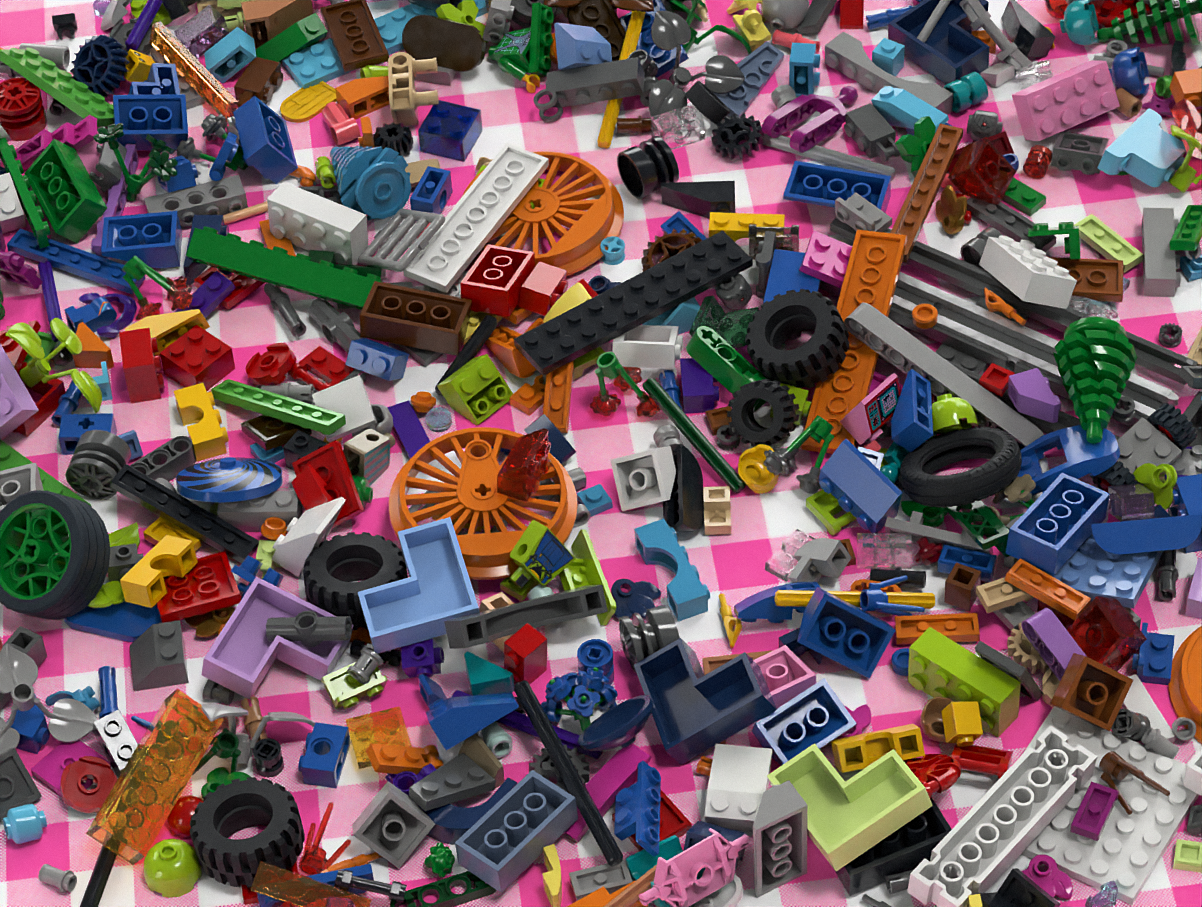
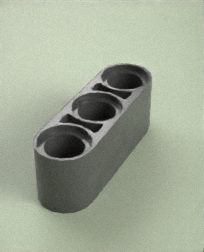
M177 436L130 466L153 480L163 478L169 482L176 478L180 471L195 464L196 458L192 440L187 436Z

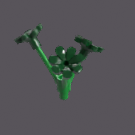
M111 124L108 126V129L100 127L97 129L99 134L94 135L93 138L99 144L108 142L110 149L114 151L127 184L126 190L128 193L126 198L128 200L135 201L142 187L153 177L160 176V179L166 182L170 180V177L177 176L178 172L173 168L178 164L175 158L168 160L169 154H173L175 150L165 146L167 143L163 140L157 141L149 134H147L146 140L150 142L152 147L148 155L150 158L139 175H129L118 149L119 144L117 138L124 135L123 124ZM149 168H150V169H151V173L148 174V175L145 177V175L147 174V172H148V170H149Z

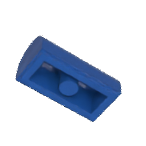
M944 545L938 560L937 572L950 574L955 563H959L982 571L981 581L992 582L997 555Z

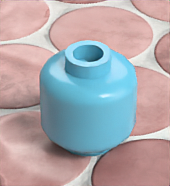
M27 804L9 809L7 817L3 818V825L8 840L12 839L16 844H22L40 839L43 834L42 828L47 827V821L43 810L38 811L34 804Z

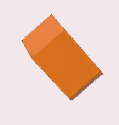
M83 322L78 324L76 335L82 343V351L78 355H73L75 368L102 369L101 362L106 361L108 369L115 367L111 349Z

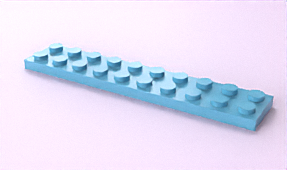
M474 0L479 9L476 18L489 13L492 0ZM409 4L375 18L374 21L388 54L391 55L404 49L402 33L406 23L411 18L418 15L438 17L436 11L419 7L415 4ZM331 38L293 53L282 60L283 67L297 84L304 89L317 85L322 81L326 83L351 72H344Z

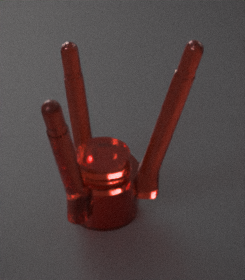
M332 802L327 806L314 842L316 824L311 823L303 855L299 861V868L308 875L320 874L321 871L326 870L351 844V840L347 839L328 860L326 858V851L319 847L334 807Z

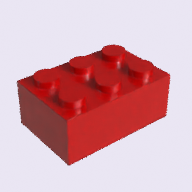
M488 244L461 281V298L472 300L471 310L473 312H484L509 317L519 303L521 286L535 268V252Z

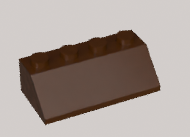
M374 281L360 313V336L457 356L466 338L472 300Z

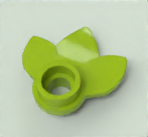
M1145 463L1139 466L1133 472L1135 479L1144 484L1138 504L1143 506L1161 505L1167 510L1174 498L1172 491L1177 482L1175 468L1170 464L1156 466L1152 463Z

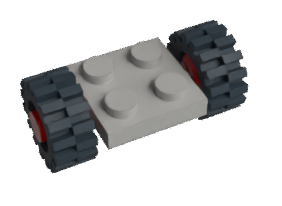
M1163 403L1147 420L1142 417L1117 440L1120 448L1119 459L1106 471L1094 477L1090 475L1093 479L1092 482L1101 490L1110 493L1109 501L1115 502L1118 506L1125 505L1139 492V486L1143 487L1144 485L1135 479L1133 472L1145 463H1152L1156 466L1160 464L1172 465L1182 455V451L1196 439V429L1192 427V422L1187 420L1188 417L1185 414H1181L1180 409H1175L1172 404Z

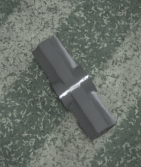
M319 297L312 301L311 306L308 308L309 315L321 326L327 340L330 343L337 342L348 354L351 341L364 337H361L360 333L355 329L347 313H339L326 299Z
M308 610L299 613L296 617L268 618L266 636L269 642L274 641L278 635L288 641H301L305 647H315L322 641L350 640L352 636V621L350 616L318 617L315 612Z

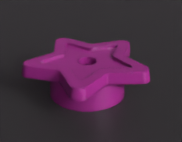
M1153 95L1151 102L1144 103L1142 108L1146 110L1148 108L1152 109L1163 119L1167 115H1172V110L1169 108L1172 100L1160 99Z

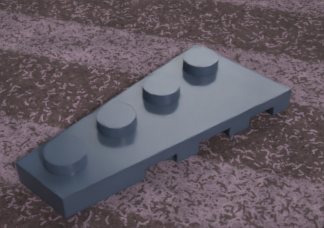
M768 41L737 64L745 78L744 82L737 89L724 94L714 93L730 110L729 116L732 117L733 114H736L737 117H740L742 113H745L782 63L784 53Z

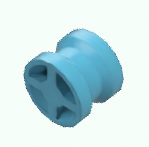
M611 236L601 241L600 248L604 254L601 260L605 264L618 265L625 260V243L621 238Z

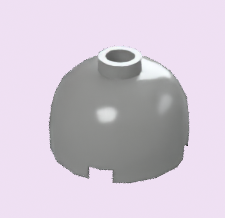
M762 0V13L774 29H793L800 25L807 15L809 1Z

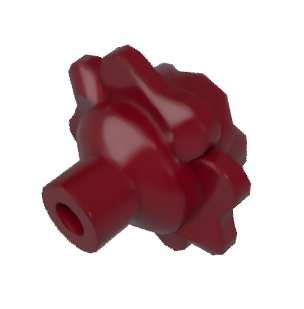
M926 537L916 541L920 549L914 557L915 562H922L927 566L939 560V551L943 549L942 543H929Z

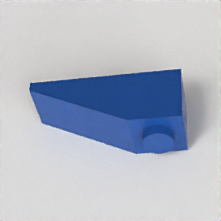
M913 369L907 373L891 420L892 440L909 452H912L933 436L931 382Z

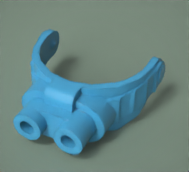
M87 686L83 690L78 689L73 693L70 691H58L48 696L45 700L46 704L51 706L60 699H75L85 704L92 711L100 706L97 698L92 697L95 695V692L91 686Z

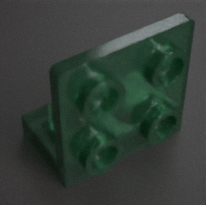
M713 295L707 296L700 306L689 334L692 337L698 327L707 326L712 328L733 348L746 346L745 336L748 334L746 331L748 324L753 322L752 316L754 313L760 310L758 307L725 313Z

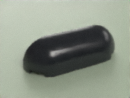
M680 444L672 451L675 453L673 460L676 475L670 500L663 501V518L674 530L688 533L701 529L704 524L703 475L695 456L688 448Z

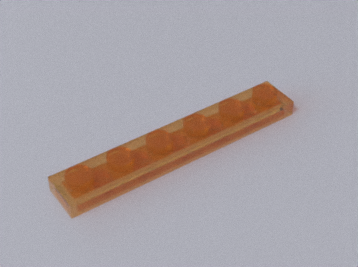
M162 22L153 23L149 43L170 64L176 65V71L219 115L222 114L227 122L228 117L234 116L233 112L237 109L238 101Z

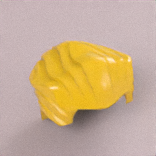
M759 444L754 448L745 450L739 456V478L754 493L769 492L778 482L779 474L774 475L769 472L763 464L766 460L764 452L769 450L774 452L768 445Z

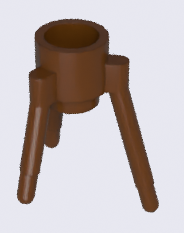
M1115 751L1108 752L1099 763V768L1104 772L1100 778L1112 789L1119 791L1113 780L1121 781L1128 773H1131L1164 795H1170L1169 790L1144 775L1143 771L1126 762ZM1119 791L1118 801L1126 813L1131 815L1132 810Z

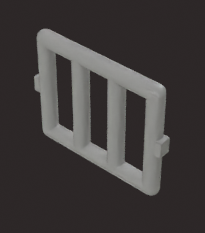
M400 209L387 225L374 236L375 239L359 256L358 263L364 266L391 271H404L416 255L425 249L429 244L428 241L444 224V215Z

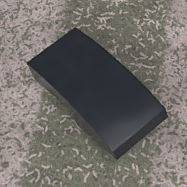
M1176 40L1173 44L1169 75L1172 77L1174 72L1186 70L1187 53L1183 52L1184 42Z

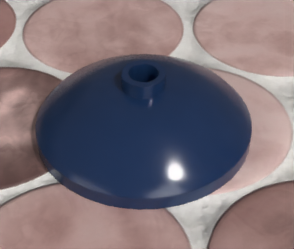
M640 695L611 708L594 720L581 733L578 738L580 747L589 751H604L618 746L625 748L631 745L636 740L635 736L644 728L652 712V699L648 695Z

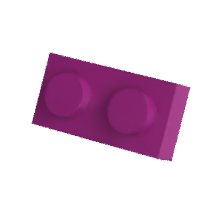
M1091 781L1071 824L1070 832L1098 841L1118 799L1119 791Z

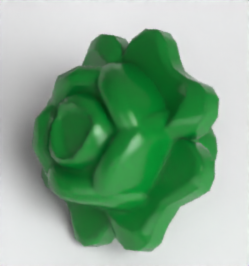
M442 842L430 848L431 855L425 858V865L427 868H432L434 874H438L440 878H443L446 874L452 873L455 857L449 847H444Z

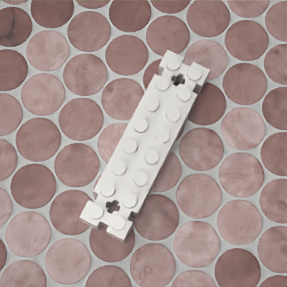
M1050 725L1037 738L1035 750L1029 747L932 850L930 862L924 859L910 873L907 892L924 905L931 901L937 907H967L968 895L985 893L1073 798L1075 788L1080 790L1093 776L1097 756L1080 744L1073 748L1068 744L1069 737Z

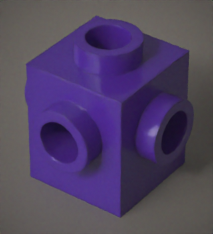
M433 638L401 647L402 669L409 678H418L420 674L431 678L434 674L441 673V663L445 661L444 651Z

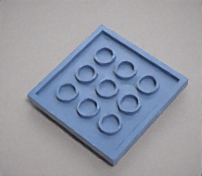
M1091 534L1058 572L1051 576L1088 596L1092 602L1134 609L1163 551L1121 555L1112 554L1103 550L1096 543L1093 534Z

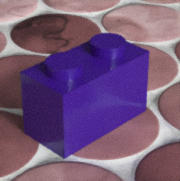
M693 358L680 359L684 413H705V411L715 409L714 401H719V386H713V383L718 381Z

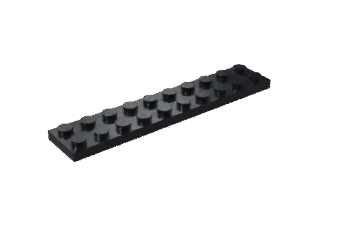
M721 231L514 338V346L544 376L752 267L753 259L724 231Z

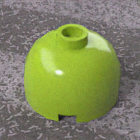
M943 394L936 398L937 402L932 404L933 436L930 438L933 439L937 434H946V432L972 428V425L978 427L975 412L968 401L959 397L953 398L952 394Z
M175 838L164 839L156 843L147 852L144 859L145 882L152 892L155 890L158 893H162V897H180L191 892L198 878L200 880L202 876V867L200 866L195 849L183 840Z

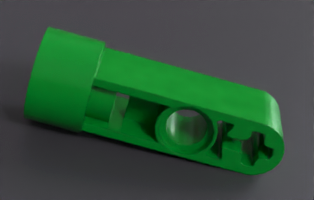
M698 327L686 346L687 353L732 394L735 391L741 390L740 387L745 384L768 379L710 327ZM758 398L754 404L753 413L760 409L767 401Z

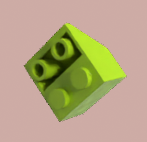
M488 354L471 359L437 385L449 406L475 425H479L510 401L509 397L513 395V392Z

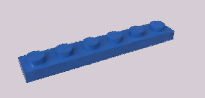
M21 228L7 243L8 251L16 252L21 256L44 263L49 261L52 267L131 295L134 293L130 285L122 278L126 274L122 270L124 264L49 238V246L40 249L34 234ZM145 275L139 281L135 278L133 279L137 288L146 279Z

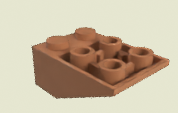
M253 0L241 3L245 31L254 38L255 50L294 23L313 14L311 0Z

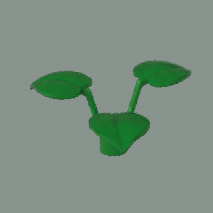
M669 0L673 10L687 13L686 22L689 27L694 17L702 22L700 16L694 12L697 4L704 8L706 7L702 0H691V9L678 0ZM718 24L698 38L696 37L698 32L690 27L691 38L688 43L683 44L687 53L694 43L698 45L714 31H720L741 42L748 51V54L752 53L749 44L741 35L726 26Z

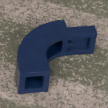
M507 778L492 797L479 806L463 808L447 804L424 811L435 823L427 836L446 844L455 845V842L514 788L517 782Z

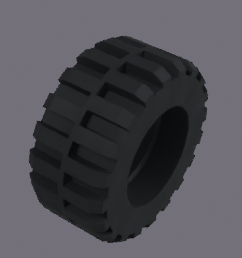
M800 289L799 292L789 290L784 295L777 294L773 296L774 299L772 301H766L761 305L762 309L754 313L752 316L753 322H749L746 330L748 333L745 336L747 351L757 370L768 379H771V381L777 380L801 389L802 387H807L808 389L815 387V383L819 381L823 383L828 379L827 376L829 374H834L839 369L838 364L843 363L846 357L845 352L849 349V333L836 306L828 297L823 296L821 293L816 291L811 293L805 289ZM806 329L815 330L812 337L802 346L792 350H780L783 342L792 334Z
M349 532L345 536L340 534L333 536L330 541L326 539L319 544V548L315 547L305 560L303 569L306 602L335 616H350L354 625L353 630H357L358 627L368 629L358 596L359 591L408 578L407 566L401 549L389 539L385 541L383 536L377 534L372 536L368 532H362V534ZM364 579V581L360 582H347L350 580Z
M247 777V780L244 781L235 779L231 780V784L224 785L223 783L216 787L215 792H209L204 796L203 803L199 802L194 810L195 814L192 815L190 821L191 839L200 866L204 868V872L209 877L215 878L219 883L226 885L228 882L230 886L239 888L241 885H246L248 888L256 887V884L261 882L266 884L272 882L271 878L275 876L279 878L285 874L286 868H291L297 861L296 856H300L304 847L303 842L305 841L303 824L293 795L278 783L273 785L271 780L264 778L259 781L255 777ZM246 826H267L262 832L250 838H228L235 831Z

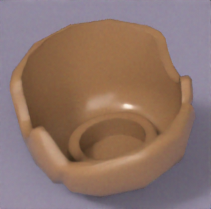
M945 697L929 699L920 716L921 728L924 734L933 741L946 742L941 711L951 702H954L951 699Z

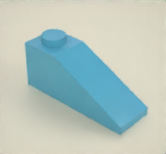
M885 86L871 99L873 106L891 126L914 129V124L921 117L930 116L936 126V133L939 124H945L949 120L947 114L904 89Z

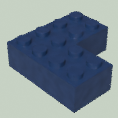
M923 0L888 23V39L905 45V57L945 84L957 79L960 80L961 77L974 71L980 74L989 66L990 46L971 34L972 31H977L981 26L976 30H973L970 26L972 23L960 6L962 0L950 1L925 43L917 37L940 0ZM979 0L984 9L988 11L989 2L987 0Z
M679 638L634 665L644 695L650 696L653 701L651 713L665 751L680 765L777 710L760 667L746 652L704 675L696 652L682 638Z

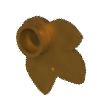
M947 185L942 191L941 200L936 202V215L947 234H956L964 226L967 198L959 197L957 199L952 185Z
M220 608L209 611L204 615L187 617L184 620L189 626L197 628L196 636L209 637L218 633L220 626L227 623L235 608Z

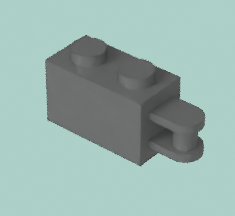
M871 103L846 113L844 130L847 136L852 137L860 151H864L870 159L878 156L883 162H886L892 156L895 158L900 156V152L895 145L896 131Z

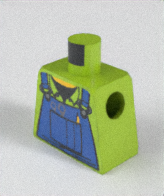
M533 519L510 553V558L519 567L509 579L520 589L530 579L544 586L576 558L548 527Z

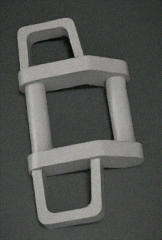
M962 0L960 2V6L972 23L970 26L973 30L981 26L1001 49L996 55L1000 61L1003 60L1008 64H1013L1015 66L1014 71L1019 75H1022L1033 66V63L1018 49L1014 42L1011 43L990 19L992 16L984 9L979 0Z

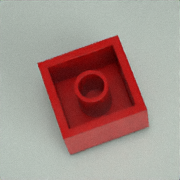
M197 324L160 352L164 374L184 388L204 383L205 389L208 391L236 369L232 347Z
M150 328L119 332L123 370L131 404L161 399L160 388H165L163 374L158 373V371L162 370L160 354L155 355L156 352H159L157 338H151Z

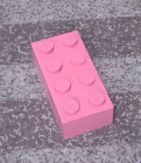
M1091 60L1012 94L1024 138L1031 141H1041L1120 107L1107 61Z

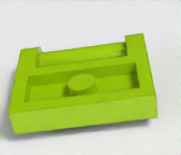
M823 489L806 498V507L825 525L827 531L832 536L841 532L842 527L857 519L850 511L835 519L833 515L843 509L839 505L838 500L831 493L828 494Z

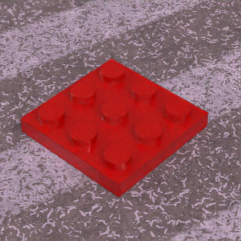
M225 551L197 558L198 563L183 578L178 576L163 577L167 593L156 603L162 623L178 621L195 615H204L209 611L229 608L240 603L242 600L233 572H231L232 569Z

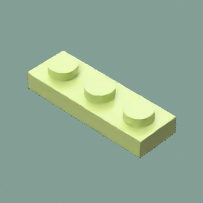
M1093 214L1074 224V226H1079L1080 238L1106 259L1123 260L1124 273L1143 262V253Z

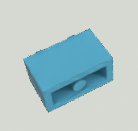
M236 27L204 53L206 72L221 83L226 82L256 58L254 38L239 27Z

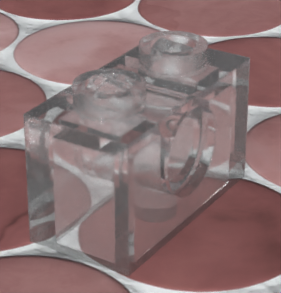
M693 104L651 117V137L659 136L669 145L671 150L705 140V118Z
M857 533V569H895L896 567L912 569L911 534Z

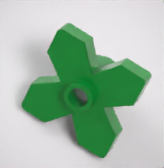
M930 116L921 117L914 124V136L911 134L903 135L895 143L901 158L912 164L911 173L914 178L935 135L936 126Z

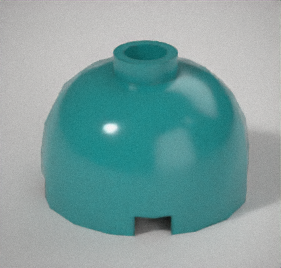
M1091 0L1073 1L1065 9L1064 19L1060 20L1062 33H1067L1069 39L1075 44L1091 45L1099 43V39L1095 37L1094 32L1099 29L1094 4H1088Z

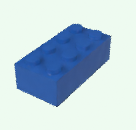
M1061 473L1011 526L1006 554L1018 560L1021 558L1038 569L1055 575L1092 534L1091 524H1099L1106 519L1110 493Z

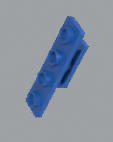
M641 761L638 763L637 782L628 788H623L616 795L614 835L623 841L636 833V842L655 857L659 854L661 776L657 769L650 767L645 761Z

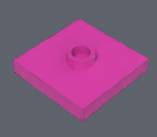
M81 740L72 743L61 742L31 768L33 776L62 797L60 781L62 773L68 764H72L84 756L101 758L109 765L110 762ZM87 779V782H81V785L87 790L93 785V780Z

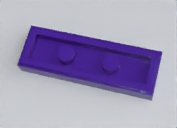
M408 400L387 408L393 417V430L410 460L430 440Z

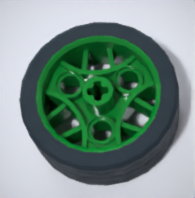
M34 490L19 495L0 511V603L7 609L21 614L52 620L64 619L83 610L96 597L104 583L109 568L110 542L104 521L90 505L72 497L41 490Z

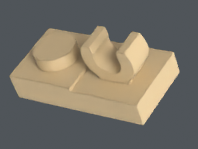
M1005 577L976 586V595L987 613L1008 606H1015L1016 603L1024 600L1028 602L1030 598H1033V596L1005 581Z

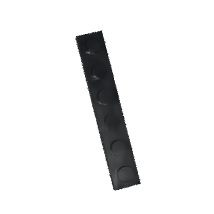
M125 464L111 480L110 487L217 550L225 551L226 555L241 564L248 555L251 556L258 548L259 540L128 464Z

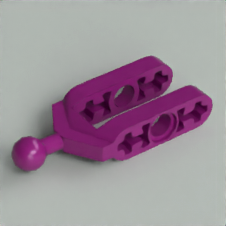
M845 86L840 90L839 96L836 98L815 94L808 96L800 95L769 114L762 124V132L772 138H777L808 119L817 111L821 115L795 130L790 138V147L800 153H804L835 134L841 128L842 124L846 122L847 113L843 104H853L858 98L857 90L852 86Z

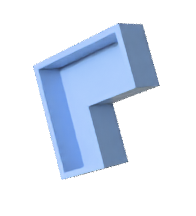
M451 517L398 531L401 550L410 577L358 592L375 653H382L445 635L447 633L444 621L479 613L477 600Z

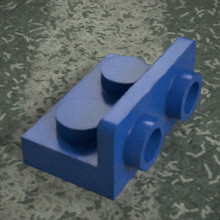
M1142 622L1141 632L1135 633L1134 648L1139 649V654L1133 653L1132 670H1137V676L1141 682L1168 685L1171 680L1175 635L1147 632L1148 623Z

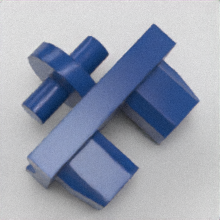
M249 555L240 567L234 565L231 570L234 574L250 582L248 585L242 582L238 584L239 591L243 592L241 599L253 583L257 572L263 564ZM269 567L262 580L279 588L283 575Z

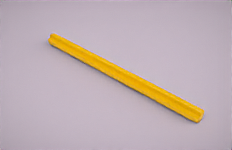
M632 11L619 60L627 59L636 50L646 12ZM623 98L612 99L607 102L597 140L600 148L604 147L607 149L611 145Z

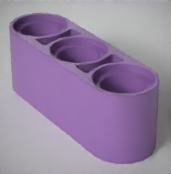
M1044 608L1022 622L1021 626L1025 636L1059 681H1061L1073 653L1086 656L1050 609Z

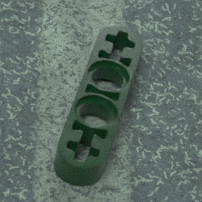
M466 871L405 891L403 902L391 901L390 907H399L400 905L416 907L414 900L417 899L419 900V907H455L489 896L497 890L470 871ZM471 881L474 882L476 888L472 889ZM456 885H463L467 888L462 894L451 892V889ZM428 894L439 896V899L434 903H426L423 900Z

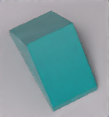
M469 651L464 654L466 674L472 695L514 692L512 672Z

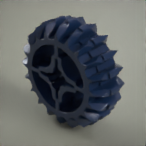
M106 35L92 36L91 39H85V45H79L80 51L74 53L76 58L71 62L74 68L70 70L74 75L72 78L86 84L93 93L107 98L108 94H114L115 88H121V81H126L123 76L126 72H129L126 69V65L130 63L126 59L128 53L124 50V46Z

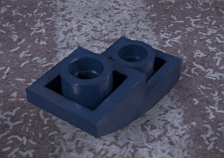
M545 414L524 429L532 440L542 445L561 464L576 453L575 449Z

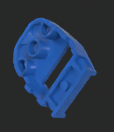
M1081 425L1063 428L1043 435L1020 450L1022 463L1017 477H1022L1025 474H1029L1032 477V480L1036 483L1035 488L1030 492L1032 496L1044 492L1061 473L1078 480L1087 474L1094 477L1112 467L1120 457V448L1114 434L1104 428L1102 441L1097 444L1087 441V431L1082 429ZM1055 447L1058 450L1063 449L1067 462L1043 473L1039 461L1044 458L1043 453Z

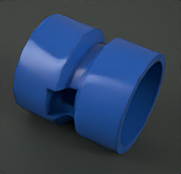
M591 639L582 643L577 650L578 672H587V668L597 667L604 671V677L610 679L609 683L604 682V684L611 685L615 675L611 645L601 639Z

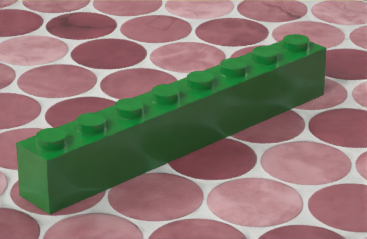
M204 226L203 230L194 229L186 253V257L191 261L317 298L320 297L321 299L362 310L374 281L382 282L381 277L373 274H367L366 277L358 275L357 270L349 267H344L343 270L334 268L335 264L328 261L320 260V263L311 261V257L297 253L296 257L288 255V251L283 248L274 246L273 250L264 248L265 244L255 240H250L249 243L243 242L241 237L231 233H227L226 236L219 235L218 230Z

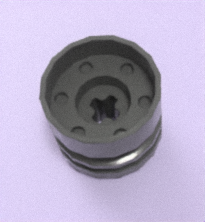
M86 431L80 436L74 455L65 473L67 482L75 491L89 498L102 500L113 497L117 491L110 487L111 480L125 464L129 463L132 455L130 447L119 436L108 431Z
M665 604L647 609L646 623L637 612L632 614V621L629 616L619 618L622 649L634 672H636L634 668L636 663L680 638L672 613Z

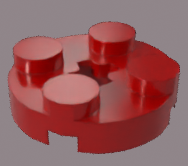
M271 344L266 347L267 352L261 355L258 351L248 361L245 369L248 378L254 386L270 383L278 385L285 380V374L297 361L296 356L287 344Z
M84 756L79 758L78 761L68 764L62 773L60 781L63 802L80 812H103L115 798L118 787L116 773L114 774L110 768L111 766L105 760L94 756ZM87 779H92L93 785L97 787L86 790L81 785V782L85 783Z

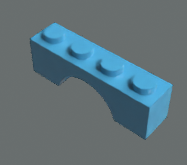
M664 518L635 528V546L645 564L664 566L676 575L667 585V603L677 621L679 622L707 612L708 600L711 598L710 591L706 584L700 582L696 566L689 563L685 547L678 544L674 528H669Z

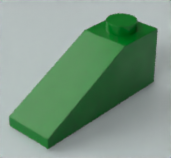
M314 13L294 23L257 48L256 57L282 64V60L291 54L324 41L328 31L318 15Z

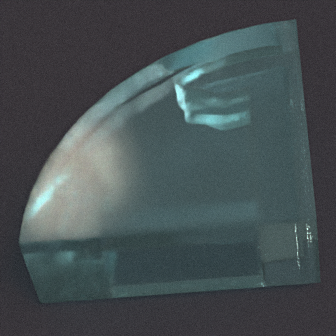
M1110 881L1101 885L1102 891L1093 898L1090 895L1086 900L1085 907L1115 906L1118 894L1116 883Z

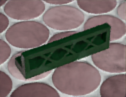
M982 500L966 505L961 504V506L943 507L983 551L995 546L1006 558L1010 556L1006 554L1009 529Z

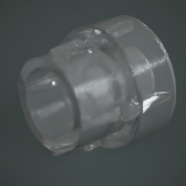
M1050 60L1029 64V67L1017 69L1016 72L1019 91L1054 77Z

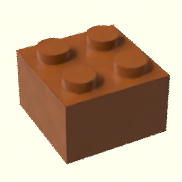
M1073 653L1050 704L1101 729L1110 731L1133 679L1084 655Z

